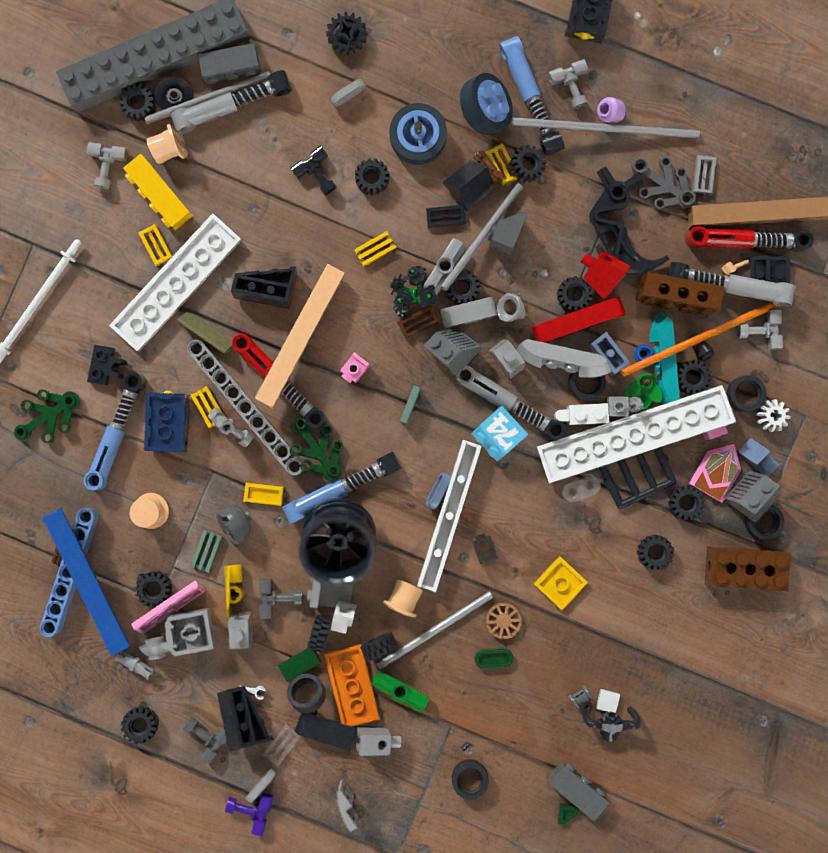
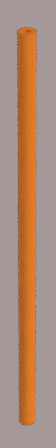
M772 302L767 303L621 369V374L625 377L781 305Z

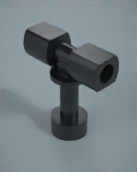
M320 145L310 153L311 156L304 162L300 160L290 169L298 179L307 172L309 175L314 174L322 185L320 190L326 196L332 193L337 186L332 180L328 181L319 169L321 167L320 162L328 157V154Z

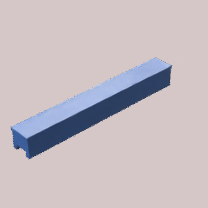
M62 507L44 514L42 519L112 657L114 654L128 648L129 641Z

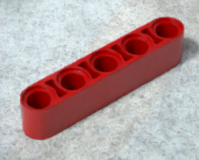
M620 296L538 324L533 326L532 330L536 341L548 343L626 315Z

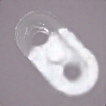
M590 476L573 481L563 487L562 495L569 502L588 498L599 492L600 482L595 477ZM591 482L593 485L592 489L588 490L586 487L587 483ZM570 489H574L575 494L573 496H570L568 494V491Z

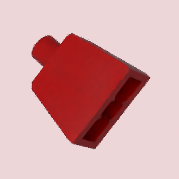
M602 252L597 259L587 253L580 261L589 268L583 276L584 279L603 299L609 295L630 268L628 264L606 252Z

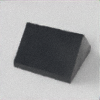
M470 160L443 181V185L467 212L496 189L488 167L473 160Z

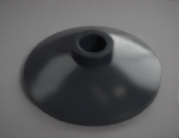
M169 76L162 79L155 89V100L161 110L194 98L190 84L177 76ZM176 91L177 96L172 97L170 93Z

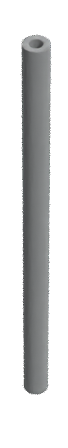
M265 72L144 117L147 124L171 116L170 114L177 109L190 108L229 92L234 93L267 81L270 72Z
M516 184L442 283L441 288L447 291L489 235L493 225L497 224L523 189L521 184Z
M490 591L376 663L380 670L494 597Z

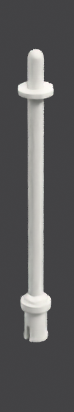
M74 240L66 253L61 250L62 259L5 341L0 343V364L5 356L11 353V344L69 261H76L72 257L81 245L80 240Z

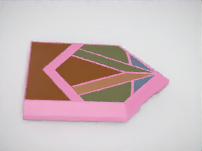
M732 444L707 451L689 484L723 503L724 498L741 472L735 445Z

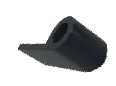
M318 710L309 714L301 713L294 732L300 736L350 751L357 728L321 717Z

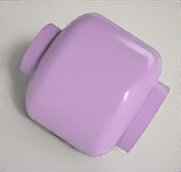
M613 97L604 98L600 101L597 108L599 119L610 124L619 123L623 120L626 112L625 104L620 99Z

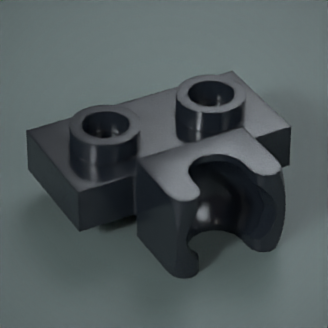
M94 344L87 382L108 386L109 377L123 379L124 374L118 372V367L120 365H127L128 362L123 359L114 358L115 348Z

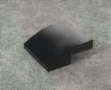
M750 256V278L773 283L782 282L790 284V256Z

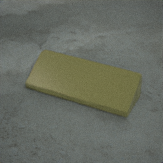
M186 312L177 319L183 326L224 354H228L232 349V340L193 313Z

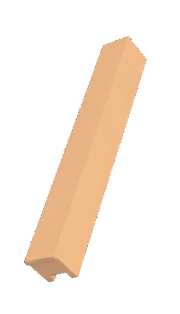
M327 264L255 397L256 401L273 409L341 283L344 272Z

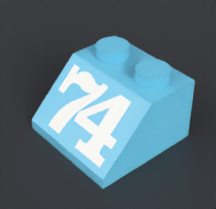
M503 406L498 408L471 433L476 441L496 461L505 456L528 435Z

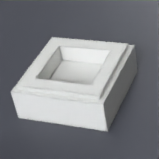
M600 689L596 708L616 713L620 694Z

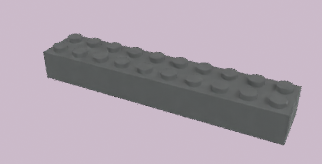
M221 0L56 71L70 106L79 113L123 94L122 90L127 91L128 88L126 86L128 85L130 87H133L135 83L137 86L139 84L145 85L198 62V54L231 48L249 40L250 37L234 0Z

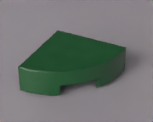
M560 803L558 824H566L578 814L579 808L574 804Z

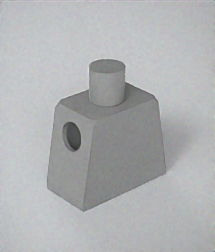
M503 339L488 351L509 380L525 369L524 360L508 340Z
M252 611L233 612L228 621L230 649L254 648Z
M356 727L355 747L359 756L390 755V748L401 747V736H391L388 729Z

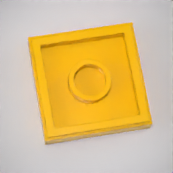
M559 556L533 584L556 606L563 610L588 582Z

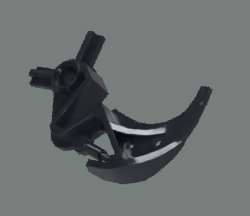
M606 166L597 171L596 173L606 187L589 214V221L596 227V232L600 235L602 244L606 249L605 251L599 244L596 246L597 253L600 255L602 252H606L628 264L630 268L626 274L639 275L651 271L670 260L667 255L656 260H648L640 256L630 243L627 229L624 227L625 223L598 217L601 214L625 209L629 203V192L644 183L642 176L637 173L625 182L619 180L615 181ZM612 190H619L621 197H615ZM609 230L616 237L613 251L609 249V242L606 236V232Z

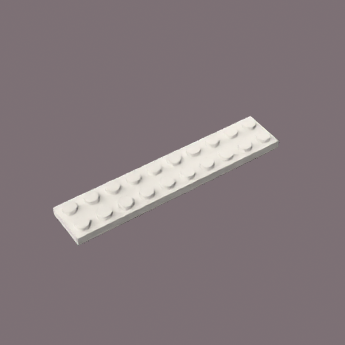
M723 385L538 446L537 449L550 484L735 423L736 421Z

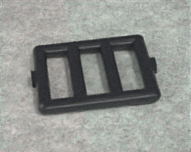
M661 447L653 449L667 478L666 481L659 484L656 483L643 453L635 455L650 488L639 492L625 460L617 461L633 495L624 500L621 499L607 466L599 467L605 480L603 481L606 489H609L618 509L630 506L676 484L677 481L667 462L669 458L666 453H663Z

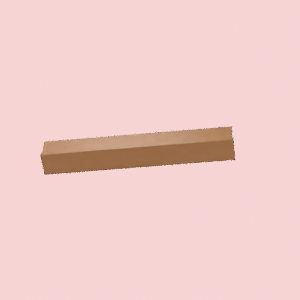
M828 197L692 206L691 209H688V229H693L697 226L710 228L828 220Z

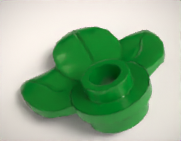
M643 373L638 377L637 381L628 384L624 397L641 398V402L644 405L640 410L643 411L651 405L652 401L660 403L663 392L656 384L654 375ZM646 379L650 380V384L648 386L644 385V381Z

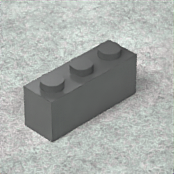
M254 43L198 54L201 73L205 83L215 84L223 79L235 80L238 76H254L261 72Z
M561 761L547 778L548 783L593 821H596L609 804L606 798L607 794L599 787L595 789L591 785L592 782L585 775L579 776L576 773L577 769L570 763L565 764Z

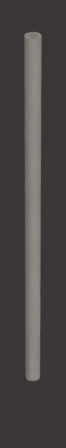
M515 117L512 119V125L686 138H699L700 131Z

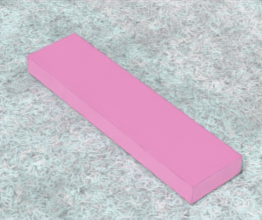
M195 580L131 624L133 629L144 634L206 591L204 585Z

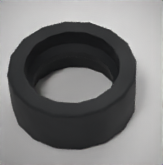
M579 372L570 374L568 380L569 390L576 398L587 401L595 399L603 393L606 386L605 375L597 377L598 387L592 393L587 394L579 391L576 386V378Z
M752 375L741 376L729 384L727 399L735 410L740 412L754 411L764 404L766 388L764 383L757 377ZM742 383H750L757 390V398L750 405L741 404L735 396L737 387Z
M772 504L768 509L775 517V525L771 531L765 533L758 531L753 521L745 515L744 523L749 534L764 540L774 539L780 535L784 529L785 520L783 513L778 507Z
M304 673L298 675L290 682L287 689V697L295 710L300 713L309 714L322 706L325 701L326 691L317 676ZM308 683L314 684L317 687L315 698L305 704L299 703L296 700L298 689Z
M473 759L459 762L452 772V784L455 792L460 797L468 800L477 799L485 793L489 780L487 770L483 764ZM466 768L476 769L481 775V784L475 790H465L459 784V775Z

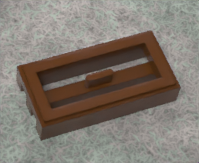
M430 305L397 323L405 339H408L440 323ZM430 311V315L406 327L403 326L404 323ZM431 318L434 319V321L407 334V330Z

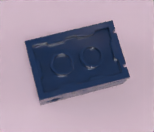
M171 391L146 393L144 451L188 452L190 395L176 394Z

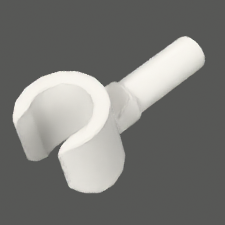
M257 686L256 688L246 687L247 691L255 694L257 699H264L263 695L257 694L259 690L266 691L263 686Z

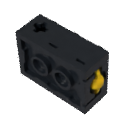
M572 0L565 36L601 44L606 34L612 0Z

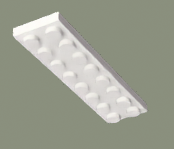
M212 214L109 326L139 352L242 241L241 238Z

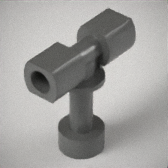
M272 579L259 580V593H262V604L259 605L260 619L272 618V606H276V602H294V606H303V590H294V594L276 595V591H272Z
M192 716L183 730L188 734L192 731L206 742L204 746L207 749L199 759L209 765L218 754L217 750L220 746L227 742L224 726L217 735L213 733L211 736L196 725L198 720Z

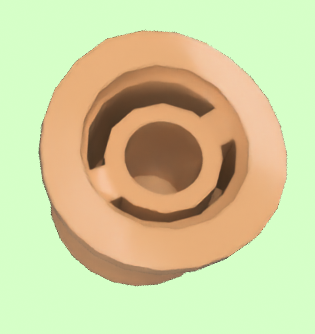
M167 124L168 129L163 133L147 138L149 150L159 165L173 157L179 156L184 159L188 156V150L184 141L171 124Z
M146 493L140 496L130 508L132 522L139 527L147 529L162 526L169 516V506L166 500L156 493Z
M397 579L392 595L388 601L384 600L383 604L396 612L416 617L417 615L413 612L423 590Z

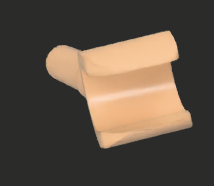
M745 260L736 265H733L730 261L721 269L726 275H730L740 267L749 264V261Z

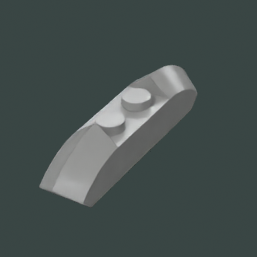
M529 339L522 342L516 349L526 362L540 368L544 364L552 369L557 367L563 368L570 373L579 372L580 377H598L611 372L604 356Z

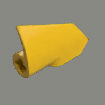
M242 564L224 566L228 620L232 614L231 604L240 602L245 596L243 587L236 585L238 582H243ZM234 589L235 592H239V596H237L236 599L235 596H231V592H233Z

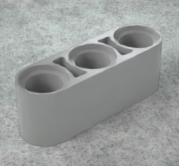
M493 297L440 310L444 329L455 328L498 316Z

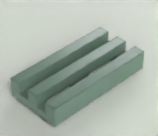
M413 386L400 422L408 423L420 393V387Z
M203 530L191 567L210 572L222 539L221 535ZM209 535V539L207 541L200 564H198L197 561L199 559L206 536ZM215 537L217 539L206 567L204 566V563L209 552L211 543L213 541V538Z

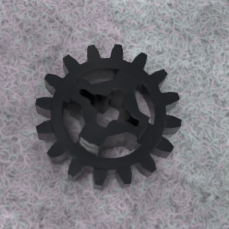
M345 11L344 16L337 13L338 18L332 17V24H327L329 30L326 31V36L329 37L327 39L328 44H332L333 50L338 48L339 54L346 51V55H349L351 50L355 54L357 47L362 49L361 42L366 43V38L364 37L367 36L365 22L361 23L360 16L355 18V13H352L351 16H348L347 11ZM344 29L350 35V38L344 33Z

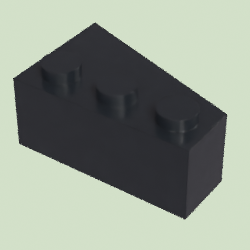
M296 266L288 269L278 270L276 268L270 271L260 272L258 270L235 273L231 287L232 296L234 299L290 309L298 274Z
M245 686L217 693L229 752L274 740L272 735L268 734L264 726L265 722L257 714L256 706Z

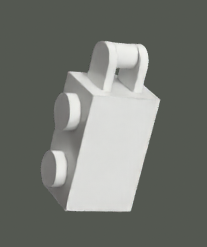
M608 403L566 406V410L556 411L554 419L567 422V425L609 423Z

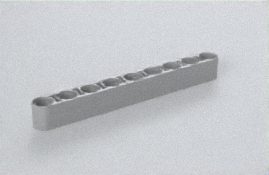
M192 340L187 347L191 357L290 475H300L303 472L301 468L298 472H293L290 466L294 461L301 464L302 459L289 453L291 446L208 346L200 340ZM200 344L202 351L199 354H195L194 347ZM209 359L214 361V366L211 369L206 368V362ZM220 374H225L226 381L220 384L218 382V376ZM233 388H237L239 391L236 398H231L230 391ZM245 403L251 405V410L248 413L242 411V406ZM258 417L263 419V425L260 428L254 425V421ZM269 432H273L276 436L272 443H269L266 439ZM283 446L288 450L286 457H281L278 454L279 449Z

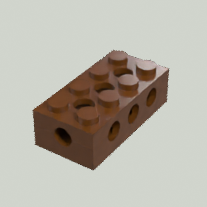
M647 272L639 280L636 301H641L640 304L646 306L657 304L660 305L659 308L670 310L672 307L677 308L678 312L690 313L692 311L697 312L698 316L708 317V315L721 309L724 287Z
M707 546L705 585L710 587L789 592L791 553L774 550ZM730 563L731 568L726 572V565ZM749 564L750 569H749V571L746 573V572H745V567ZM768 566L769 571L765 574L764 570Z

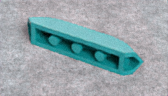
M660 312L654 319L650 330L649 342L655 343L653 355L675 345L673 320ZM675 353L658 361L657 365H655V376L658 377L656 384L662 389L663 397L661 403L663 405L680 398Z

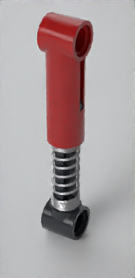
M697 226L686 234L685 243L692 249L699 247L752 249L757 245L759 247L764 246L765 248L767 246L770 248L772 246L775 248L777 246H780V248L784 246L799 253L813 245L814 236L808 230H801L798 233H784L783 235L781 233H773L771 235V233L766 234L763 232L761 234L753 230L709 229ZM693 234L700 236V242L694 240ZM799 237L804 240V245L799 243Z
M243 333L235 335L232 339V347L265 380L274 362L249 336ZM246 339L247 346L240 349L238 347L239 341ZM252 351L263 364L261 365L249 352ZM287 381L282 395H285V399H289V402L296 406V410H300V414L308 426L314 429L321 428L326 423L325 414L309 403V401L307 402L305 400L306 397L303 398L302 394H299L298 390L294 389L295 386L292 387L290 385L291 382ZM319 414L321 421L318 424H313L311 422L312 415Z

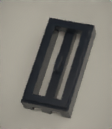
M462 205L426 208L428 228L466 224ZM460 210L461 212L455 214L435 216L430 215V213ZM461 218V220L442 221V222H432V223H431V220Z

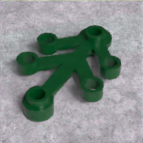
M44 389L37 392L39 400L60 402L54 407L36 404L31 400H23L20 405L23 411H37L43 414L26 425L16 426L14 429L15 437L20 440H27L31 437L32 430L48 421L46 432L41 435V440L44 443H52L55 439L54 430L57 417L63 410V420L57 425V429L61 433H68L71 429L72 411L80 405V397L75 392L68 391L63 395H58ZM42 392L46 393V397L44 399L41 398ZM71 397L73 402L68 404L67 399ZM27 402L30 403L29 409L25 408ZM63 424H66L67 429L65 431L61 429V426ZM20 429L24 430V434L22 436L19 434ZM47 434H49L51 437L49 441H46L45 436Z
M301 417L295 418L291 423V430L295 434H301L312 450L302 448L300 444L294 443L289 448V453L292 456L299 455L319 460L323 465H315L311 460L305 459L300 464L301 470L303 472L311 471L323 474L324 478L330 482L339 480L342 470L338 465L339 453L343 449V443L340 440H335L331 444L332 455L330 461L326 457L328 438L332 433V427L325 424L320 428L321 437L318 445L308 431L306 421ZM297 422H301L303 427H299ZM323 428H327L329 433H325ZM334 444H338L340 449H336ZM293 447L298 448L299 452H294ZM304 463L309 464L308 469L304 467ZM330 469H334L336 474H331Z

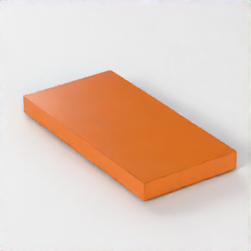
M362 644L324 653L340 721L352 727L380 720L366 659L360 648Z

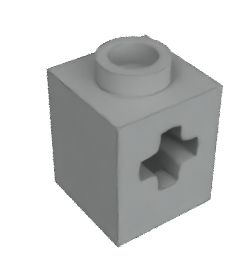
M629 397L605 398V404L608 403L609 417L629 416Z

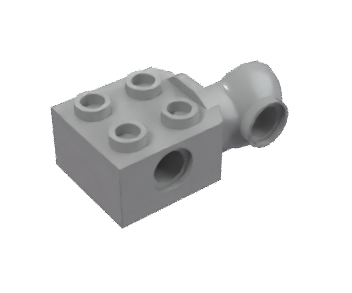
M210 608L169 616L165 623L167 640H164V637L147 639L144 645L139 646V649L148 656L149 660L166 657L165 652H171L174 656L214 649L216 647V640Z

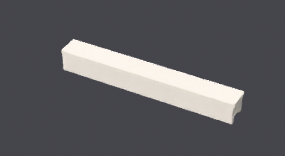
M462 440L417 587L432 590L433 592L437 590L481 445Z

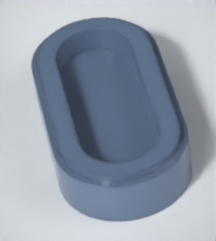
M445 472L438 476L426 500V506L434 510L437 508L450 483L451 476Z

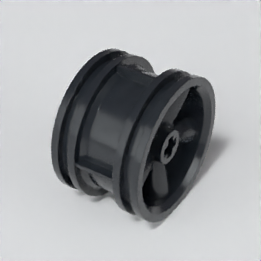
M330 499L314 507L304 522L299 545L300 561L307 574L317 582L332 587L354 584L367 575L375 559L376 526L372 516L363 506L348 499ZM322 525L328 528L325 534L313 533ZM360 531L367 543L353 540V533ZM327 544L331 551L328 557L325 558L315 549ZM347 548L357 556L351 560L342 561V551Z

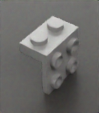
M310 577V582H313L312 590L308 591L307 596L310 607L326 606L336 608L338 600L351 603L353 584L343 587H332L321 584Z

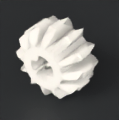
M772 400V402L765 401V406L762 405L759 408L762 412L756 413V416L761 417L757 423H763V430L768 428L769 432H774L775 429L781 431L782 426L788 425L785 419L791 418L789 415H786V412L790 409H783L785 403L780 402L778 404L777 400ZM771 413H773V415H776L775 419L771 417Z

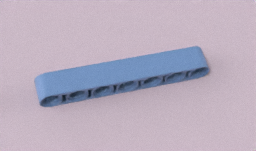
M84 508L78 511L72 527L86 556L99 520V513L94 508ZM87 511L91 514L89 522L84 517ZM80 530L85 533L84 540H81L78 536ZM63 559L40 624V632L45 637H52L62 631L76 590L72 577L68 576L66 572L67 567ZM62 585L67 589L66 595L60 591ZM55 604H58L60 606V613H57L55 611ZM49 622L54 625V632L49 630Z

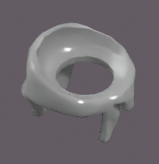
M506 293L499 300L497 313L501 321L511 322L528 316L519 297L521 293ZM509 299L514 300L517 305V310L513 315H509L505 311L504 306Z

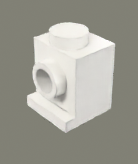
M338 600L331 630L346 634L347 627H352L357 605Z

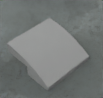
M342 779L339 782L337 791L338 805L347 828L352 832L357 828L359 815L352 806L354 794Z

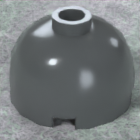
M226 506L216 511L218 523L224 534L227 533L231 536L229 541L233 545L247 538L251 528L249 521L252 520L247 510L243 511L237 506Z

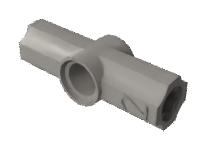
M455 238L451 240L445 252L437 261L423 288L433 285L435 287L436 296L438 295L442 283L454 269L467 248L463 242ZM442 263H448L450 265V269L448 271H442L440 269V265Z

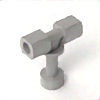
M584 59L572 63L570 68L564 70L558 68L548 73L547 76L551 86L563 82L564 85H569L574 98L571 101L574 109L581 108L588 103L586 96L580 94L575 82L579 75L585 74L588 71Z
M88 143L87 154L99 157L98 160L102 161L100 176L96 177L94 181L95 187L101 189L110 188L111 181L107 179L109 165L114 163V160L127 161L129 155L127 148L118 146L105 148L102 144Z
M782 310L767 312L768 323H765L764 327H748L747 323L737 325V337L742 339L748 338V335L764 334V337L768 338L769 350L783 349V335H779V325L782 324Z
M214 408L208 415L209 419L223 434H233L237 437V443L243 447L251 443L253 434L247 430L241 431L233 425V420L228 419L219 409Z

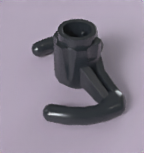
M586 705L582 713L585 724L590 728L600 729L601 737L609 742L615 741L620 731L636 730L641 724L640 715L633 707L627 708V712L632 716L633 720H621L617 713L611 711L603 714L602 719L590 718L592 710L590 705Z

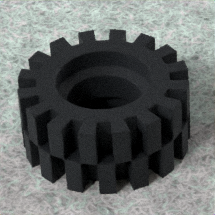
M135 83L133 87L128 85L126 86L128 90L123 89V95L119 96L121 99L119 101L120 108L131 120L134 121L135 119L137 122H140V119H142L144 122V117L155 113L154 108L157 107L155 97L142 84L137 86ZM137 96L143 97L145 100L144 106L141 109H133L131 106L133 98Z
M523 145L510 158L509 165L512 166L509 169L510 171L514 170L512 173L513 177L515 175L518 176L516 180L520 181L522 178L523 183L527 181L531 183L533 180H537L546 169L544 165L547 162L543 160L545 155H540L541 150L538 149L536 151V146L533 145L530 148V145H526V147ZM523 158H528L532 161L534 165L532 170H528L522 165L521 161Z
M369 158L366 162L363 160L362 164L358 165L357 170H355L356 185L366 195L374 196L376 193L379 195L381 191L384 192L385 188L388 187L389 171L387 166L381 160L379 162L375 158L374 160ZM374 170L378 172L380 176L378 182L374 184L366 182L365 174L368 171Z
M467 269L462 270L446 291L449 300L453 301L454 304L474 301L480 291L478 277ZM460 280L467 281L470 285L469 292L459 294L455 289L456 283Z
M574 276L567 278L557 290L559 305L563 306L564 310H569V312L586 308L592 300V287L589 286L587 281L583 280V277L578 278ZM577 287L581 290L582 297L579 301L569 299L568 290L570 288Z
M690 360L677 368L678 384L682 393L694 395L706 391L707 387L711 385L710 380H712V376L710 374L712 372L708 370V365L703 364V361ZM690 370H695L700 375V381L696 385L688 383L686 379L687 373Z
M683 485L674 489L672 495H669V510L677 518L694 520V518L700 517L699 514H703V508L706 507L704 504L706 499L703 498L704 494L698 488ZM685 495L691 496L694 501V505L690 510H684L680 506V500Z
M660 535L646 536L645 539L640 541L641 544H638V559L647 568L663 570L664 567L667 568L669 566V563H672L673 560L671 559L675 555L673 553L674 547L671 546L672 543L667 538ZM653 545H659L663 550L662 556L657 560H653L649 556V549Z
M151 571L141 576L140 580L136 582L137 587H135V591H137L135 595L139 597L138 601L140 603L143 602L144 606L157 607L169 599V596L172 594L171 588L173 587L170 584V578H167L165 573L161 574L160 571ZM150 582H157L160 585L161 592L158 596L148 594L147 586Z
M316 615L307 649L323 652L332 618Z
M388 632L361 645L360 648L368 662L392 652L398 647V644L392 632Z
M139 706L126 713L121 722V726H123L121 732L125 733L123 735L124 738H129L128 742L134 741L133 744H138L139 742L143 744L155 735V732L158 730L159 721L156 720L158 718L157 714H153L154 710H148L149 707L147 706L145 708ZM136 718H142L146 721L147 728L145 731L138 732L134 729L133 721Z

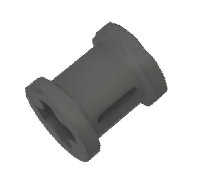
M585 685L575 694L568 695L577 710H580V707L588 701L592 702L594 700Z

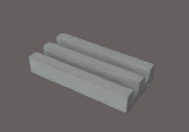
M696 156L692 188L694 194L712 195L717 157ZM701 160H703L700 189H698ZM708 161H711L708 190H705Z

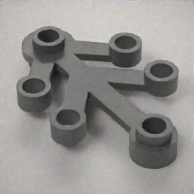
M664 156L659 161V166L663 169L664 178L648 168L646 159L637 158L632 164V171L635 174L645 175L659 185L652 188L642 187L638 191V197L641 200L664 193H671L675 196L669 199L657 198L653 203V207L658 211L673 205H679L681 208L688 209L695 204L696 195L688 188L686 168L679 167L675 171L674 175L680 183V189L674 186L671 170L672 160L670 157ZM667 160L668 165H664L662 161ZM636 165H641L642 170H638ZM678 171H683L684 176H679ZM641 191H646L647 196H642ZM683 197H688L689 202H684ZM657 201L662 202L663 206L658 207Z

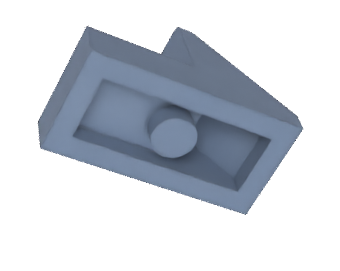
M752 438L737 451L758 473L764 474L767 477L780 466L769 455L770 451Z

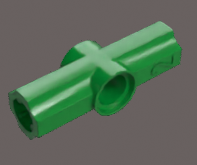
M381 670L377 671L371 682V685L421 713L430 699L429 696L407 685L405 681L398 680ZM403 687L406 691L404 694L398 695L395 693V689Z

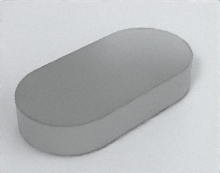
M357 79L336 92L330 101L334 107H338L362 92L366 85L362 79Z
M270 768L245 799L252 803L273 780L276 772Z

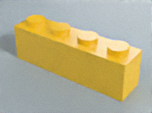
M142 154L138 155L123 168L127 172L125 177L132 185L134 183L138 185V193L144 199L147 197L151 201L149 206L156 214L158 212L161 213L163 216L161 220L168 228L172 227L176 231L193 217Z

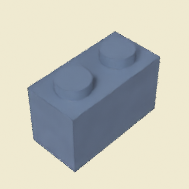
M607 332L588 345L593 354L604 356L611 369L610 376L615 375L630 363Z

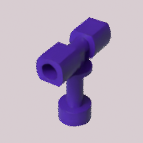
M262 793L259 805L255 804L254 808L236 803V798L229 797L225 813L233 814L234 811L251 815V820H254L251 833L263 836L267 823L265 818L267 812L270 811L274 795Z

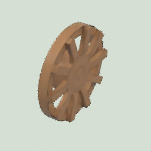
M505 602L497 603L487 612V629L496 638H511L521 628V614L512 604ZM500 606H506L504 613L501 612ZM510 607L514 611L508 615V608ZM495 608H497L499 612L498 615L492 612ZM515 613H517L518 618H517V619H511V617H512ZM490 615L495 617L496 620L489 621ZM511 622H518V626L512 625ZM496 623L497 625L491 630L489 624ZM509 626L515 629L513 633H510ZM500 627L499 635L494 633ZM503 629H506L508 635L502 636Z

